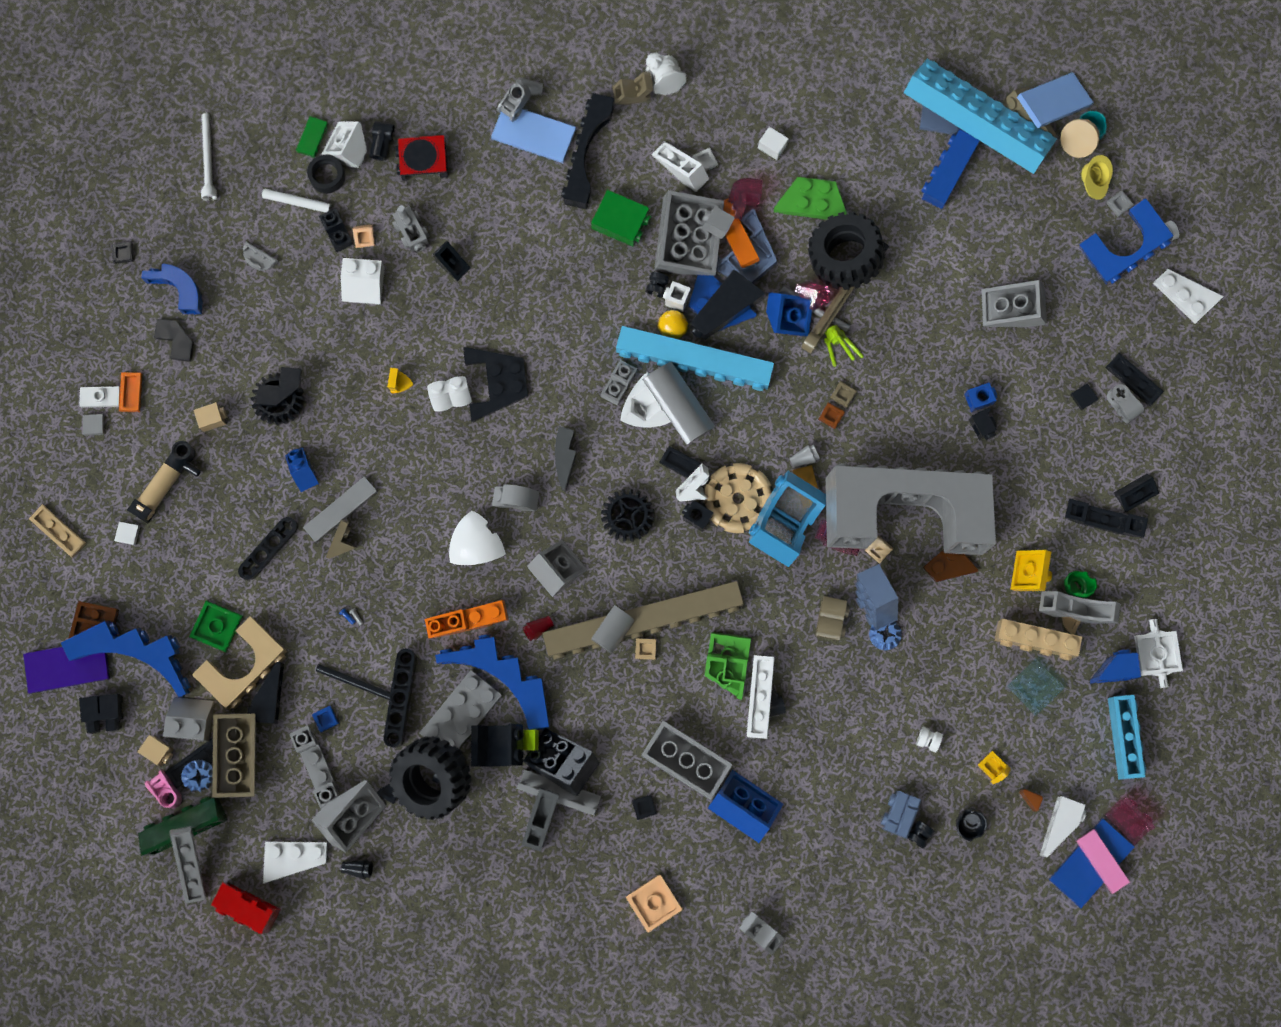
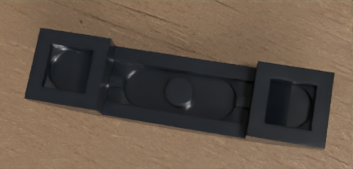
M1074 499L1068 500L1065 519L1075 523L1139 538H1144L1148 518L1129 513L1126 515L1090 506L1089 503Z

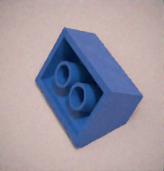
M732 770L708 809L760 843L773 824L783 804Z

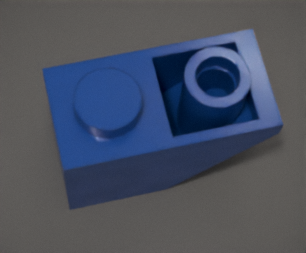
M303 447L294 449L285 455L290 474L300 492L319 484Z

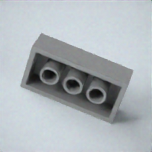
M662 721L641 755L647 761L709 800L713 798L733 765Z

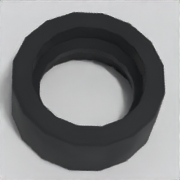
M320 155L309 163L307 177L315 190L328 194L342 187L345 181V171L340 161L334 156ZM325 164L333 165L337 170L336 179L329 184H321L315 178L316 170Z

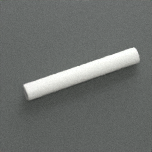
M263 189L262 198L325 213L331 207L329 203L273 190Z

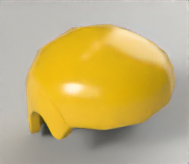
M670 310L664 312L659 317L658 329L663 336L679 339L686 333L688 321L681 312Z

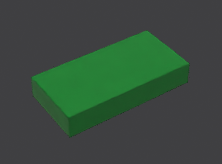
M309 116L296 151L315 158L328 122Z

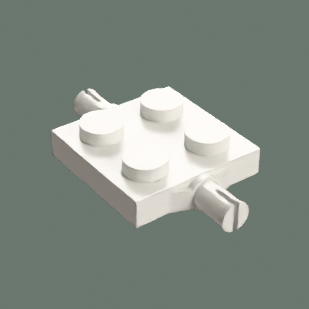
M1158 619L1149 620L1151 632L1145 635L1134 636L1141 676H1158L1160 688L1169 687L1167 675L1183 671L1177 632L1159 631Z

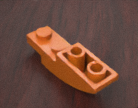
M500 600L466 610L461 609L426 618L425 624L428 638L431 639L492 626V624L509 619L505 601Z

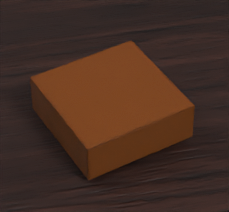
M828 402L818 420L836 429L845 411Z

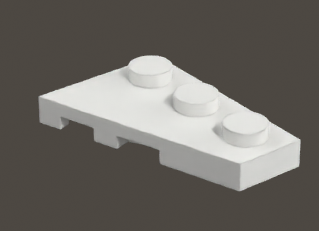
M1167 269L1153 283L1195 324L1224 297L1170 269Z
M265 842L263 884L326 864L328 842Z

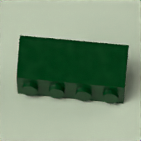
M208 796L200 800L201 804L195 807L193 805L181 809L182 813L176 816L173 813L163 817V822L157 825L154 822L144 826V831L138 833L141 856H153L172 847L170 830L191 826L194 837L227 821L228 819L219 798Z

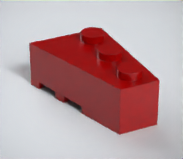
M222 882L211 906L216 908L215 911L224 916L229 915L234 918L235 922L246 925L259 934L270 932L281 911L280 908L228 882Z

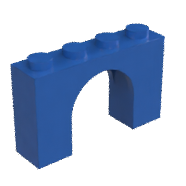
M1146 198L1129 209L1128 213L1143 235V244L1137 252L1129 256H1117L1107 249L1096 233L1079 244V248L1105 284L1109 282L1114 284L1122 278L1120 275L1125 271L1130 273L1138 267L1137 263L1141 260H1149L1155 255L1154 252L1157 249L1161 248L1163 250L1172 243L1173 234Z

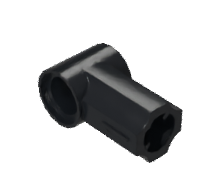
M374 122L370 158L380 161L386 160L390 141H393L391 137L392 132H395L394 124Z

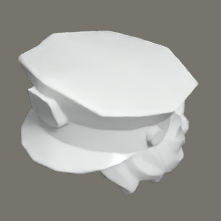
M648 54L646 59L647 68L645 70L651 74V80L654 82V94L668 95L678 92L686 83V73L680 71L681 68L677 60L670 55Z

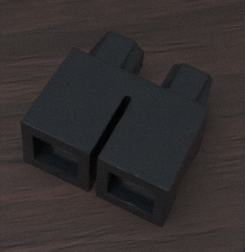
M110 694L79 698L81 722L85 723L88 734L100 733V722L106 721L107 732L119 731L120 720L123 719V695Z

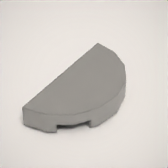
M245 242L243 247L246 263L253 269L259 271L268 270L279 262L250 243Z

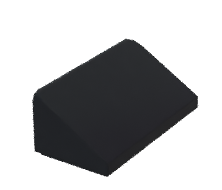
M1148 474L1114 492L1125 512L1159 494L1154 478Z

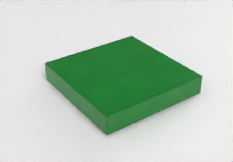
M206 600L189 637L227 653L243 616Z

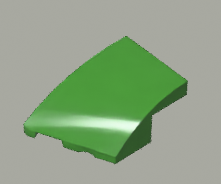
M711 632L705 676L742 700L751 637ZM714 642L725 646L721 654L713 653ZM727 650L732 656L723 655V652Z

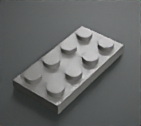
M470 670L419 734L423 737H439L440 741L444 739L450 742L449 745L460 748L471 735V725H479L502 695Z

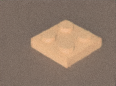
M658 875L626 896V899L647 932H650L682 911L681 906L661 875Z

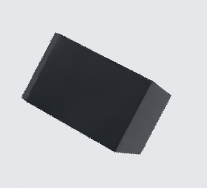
M447 240L433 254L436 263L456 281H459L471 268Z

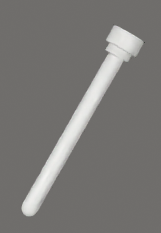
M203 113L202 132L205 186L201 190V198L206 201L209 200L208 197L213 196L212 200H216L217 190L212 182L210 116L208 113Z

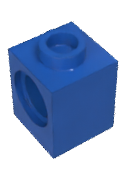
M990 383L969 389L964 394L971 412L991 406L997 401L996 390L994 387L991 388ZM978 394H984L986 401H981L978 398Z

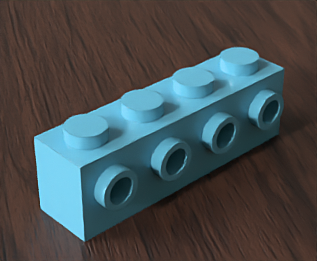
M1134 695L1108 698L1118 780L1143 778L1146 773V765L1142 756L1143 744L1139 734L1140 722L1137 719V701Z

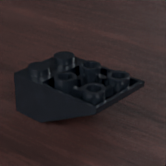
M546 728L539 737V750L529 751L523 760L525 764L576 796L579 795L600 764L592 751Z

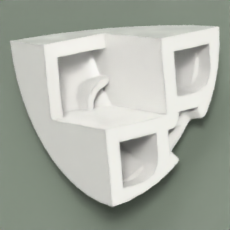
M650 373L644 374L631 390L621 413L620 420L622 422L648 428L662 426L671 422L642 380Z
M474 511L469 512L455 528L449 548L450 563L475 565L493 561L506 555L498 534L491 533L487 527L488 521Z

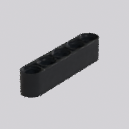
M407 648L401 649L397 653L383 737L384 743L391 748H398L403 744L417 662L416 654ZM410 653L412 656L411 661L404 664L402 662L403 655ZM403 673H407L408 681L404 684H401L399 682V676ZM399 693H404L405 701L398 704L396 696ZM396 713L402 715V720L398 724H394L392 721ZM393 733H397L399 736L396 744H391L389 741V737Z

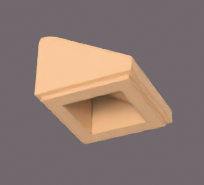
M373 225L353 227L356 248L375 246Z

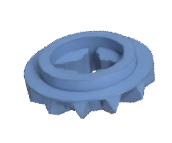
M893 622L878 630H875L873 625L871 626L869 637L876 648L891 650L899 644L902 637L901 629L897 622ZM888 626V633L894 636L887 637L885 642H883V635L877 632L884 631Z
M195 760L188 763L181 775L184 786L191 791L201 792L204 787L208 789V784L213 783L212 765L203 760ZM198 769L200 774L204 775L199 783L196 778H193L196 776Z

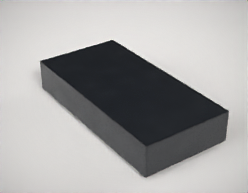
M668 446L659 462L685 478H688L702 464L671 446Z

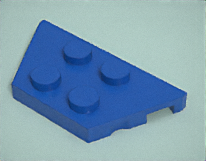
M697 275L689 307L698 314L722 283L711 275ZM749 309L719 331L753 319L757 314Z

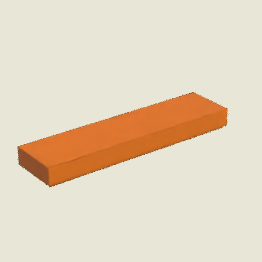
M728 198L723 200V211L735 218L725 237L743 269L760 260Z

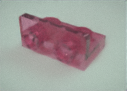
M810 281L796 284L794 292L799 293L800 297L804 299H811L812 297L809 309L815 310L824 307L830 299L829 287Z
M1121 797L1104 815L1136 845L1150 830H1154L1155 826L1152 824L1153 820L1146 813L1142 814L1137 809L1138 804L1133 799Z

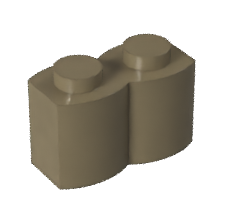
M822 597L815 637L839 641L840 637L844 638L846 626L843 625L844 617L848 618L850 610L846 600Z

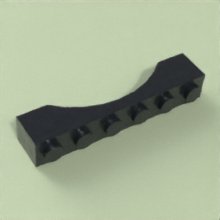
M592 93L591 99H587L585 106L587 114L586 117H582L580 126L583 128L582 133L577 135V151H573L571 157L573 166L572 169L567 171L566 180H568L567 187H563L561 198H564V205L587 210L591 195V185L585 172V157L595 135L611 121L615 106V98Z

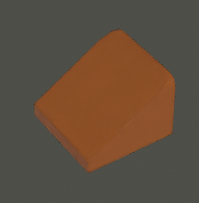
M1021 789L1020 795L1033 812H1038L1043 797L1027 789Z

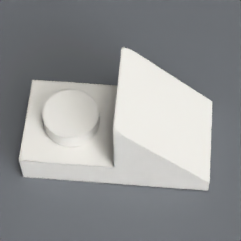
M702 463L676 489L677 500L708 499L704 489L701 487L709 479L708 467Z

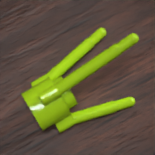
M834 325L826 330L824 341L834 367L837 364L831 343L833 345L840 343L851 360H855L852 352L845 344L846 342L860 358H863V354L845 335L844 331L840 330L838 325Z

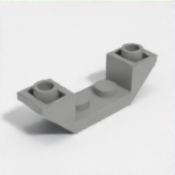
M309 725L289 735L296 752L301 754L315 788L313 790L320 809H322L327 803L337 798L339 793L320 744Z

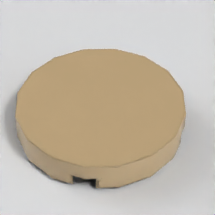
M1074 119L1067 123L1061 132V146L1070 156L1077 158L1086 157L1093 153L1099 144V130L1090 120Z

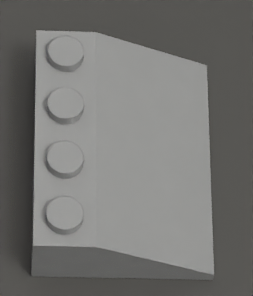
M668 190L663 197L654 271L669 274L715 276L720 238L702 228L704 224L702 218L706 211H711L714 206L723 210L724 201Z

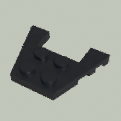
M463 347L465 366L486 364L490 399L488 402L469 404L471 422L478 421L487 415H491L528 397L523 358Z

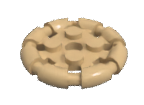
M733 463V466H723L716 470L709 477V483L705 484L704 493L708 499L703 500V504L706 505L707 509L714 512L710 520L717 527L719 525L725 529L724 531L730 533H744V531L750 530L751 526L756 522L760 513H756L754 510L756 506L763 508L772 493L770 489L772 485L760 470L756 471L751 465ZM735 473L736 479L729 481L728 475ZM747 475L754 478L752 483L746 480ZM717 483L722 485L720 492L715 489ZM762 489L764 495L758 497L757 490ZM736 493H740L744 497V501L740 504L733 501V495ZM719 500L720 507L714 508L713 501ZM725 513L732 517L729 522L723 519ZM747 517L749 522L742 523L740 518Z

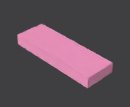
M1094 829L1076 840L1111 894H1114L1130 883Z

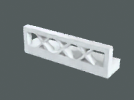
M754 655L747 727L748 738L768 739L774 657Z

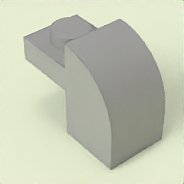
M504 484V486L495 487L492 506L514 508L520 511H537L539 491L527 487Z
M753 912L744 918L742 925L739 927V929L771 955L774 954L785 939Z

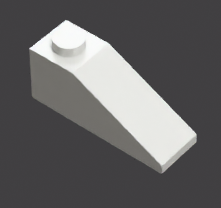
M664 142L652 154L676 178L695 192L709 180L701 163L667 142Z
M1062 796L1057 797L1040 856L1048 857L1080 825V822L1084 821L1086 816L1085 804Z

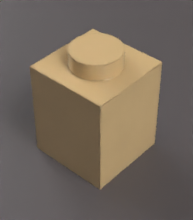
M217 403L194 410L199 429L203 432L226 425L224 420L227 418L224 407H220Z
M149 735L138 750V753L154 764L163 766V764H168L172 759V751L174 749L157 737Z

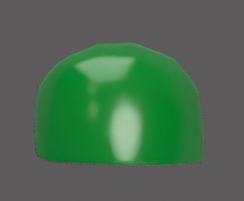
M1073 571L1065 578L1064 587L1068 595L1087 599L1096 591L1097 580L1096 578L1089 577L1086 571ZM1074 582H1077L1080 585V590Z

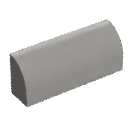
M672 362L661 366L642 379L686 445L701 438L715 427Z

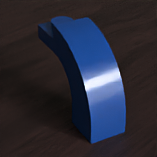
M162 264V270L151 268L149 271H142L141 278L146 284H170L177 288L179 293L178 309L182 314H202L200 290L191 277L182 269L173 265Z

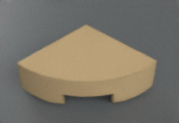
M1062 617L1066 630L1070 634L1075 635L1080 621L1071 617Z

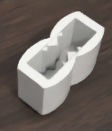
M464 376L453 377L447 381H436L427 386L434 411H445L453 406L462 407L472 402L469 386Z

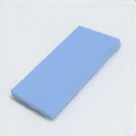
M1073 72L1022 92L1017 96L1037 128L1086 109L1093 104V101Z
M522 109L520 116L514 122L510 121L509 117L501 112L491 138L563 163L576 127Z

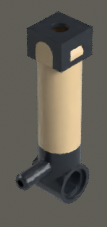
M178 441L172 446L171 454L138 500L134 499L127 511L148 524L156 513L154 511L184 469L196 477L200 475L201 470L189 463L195 458L196 452L188 442ZM187 448V454L180 456L181 450Z

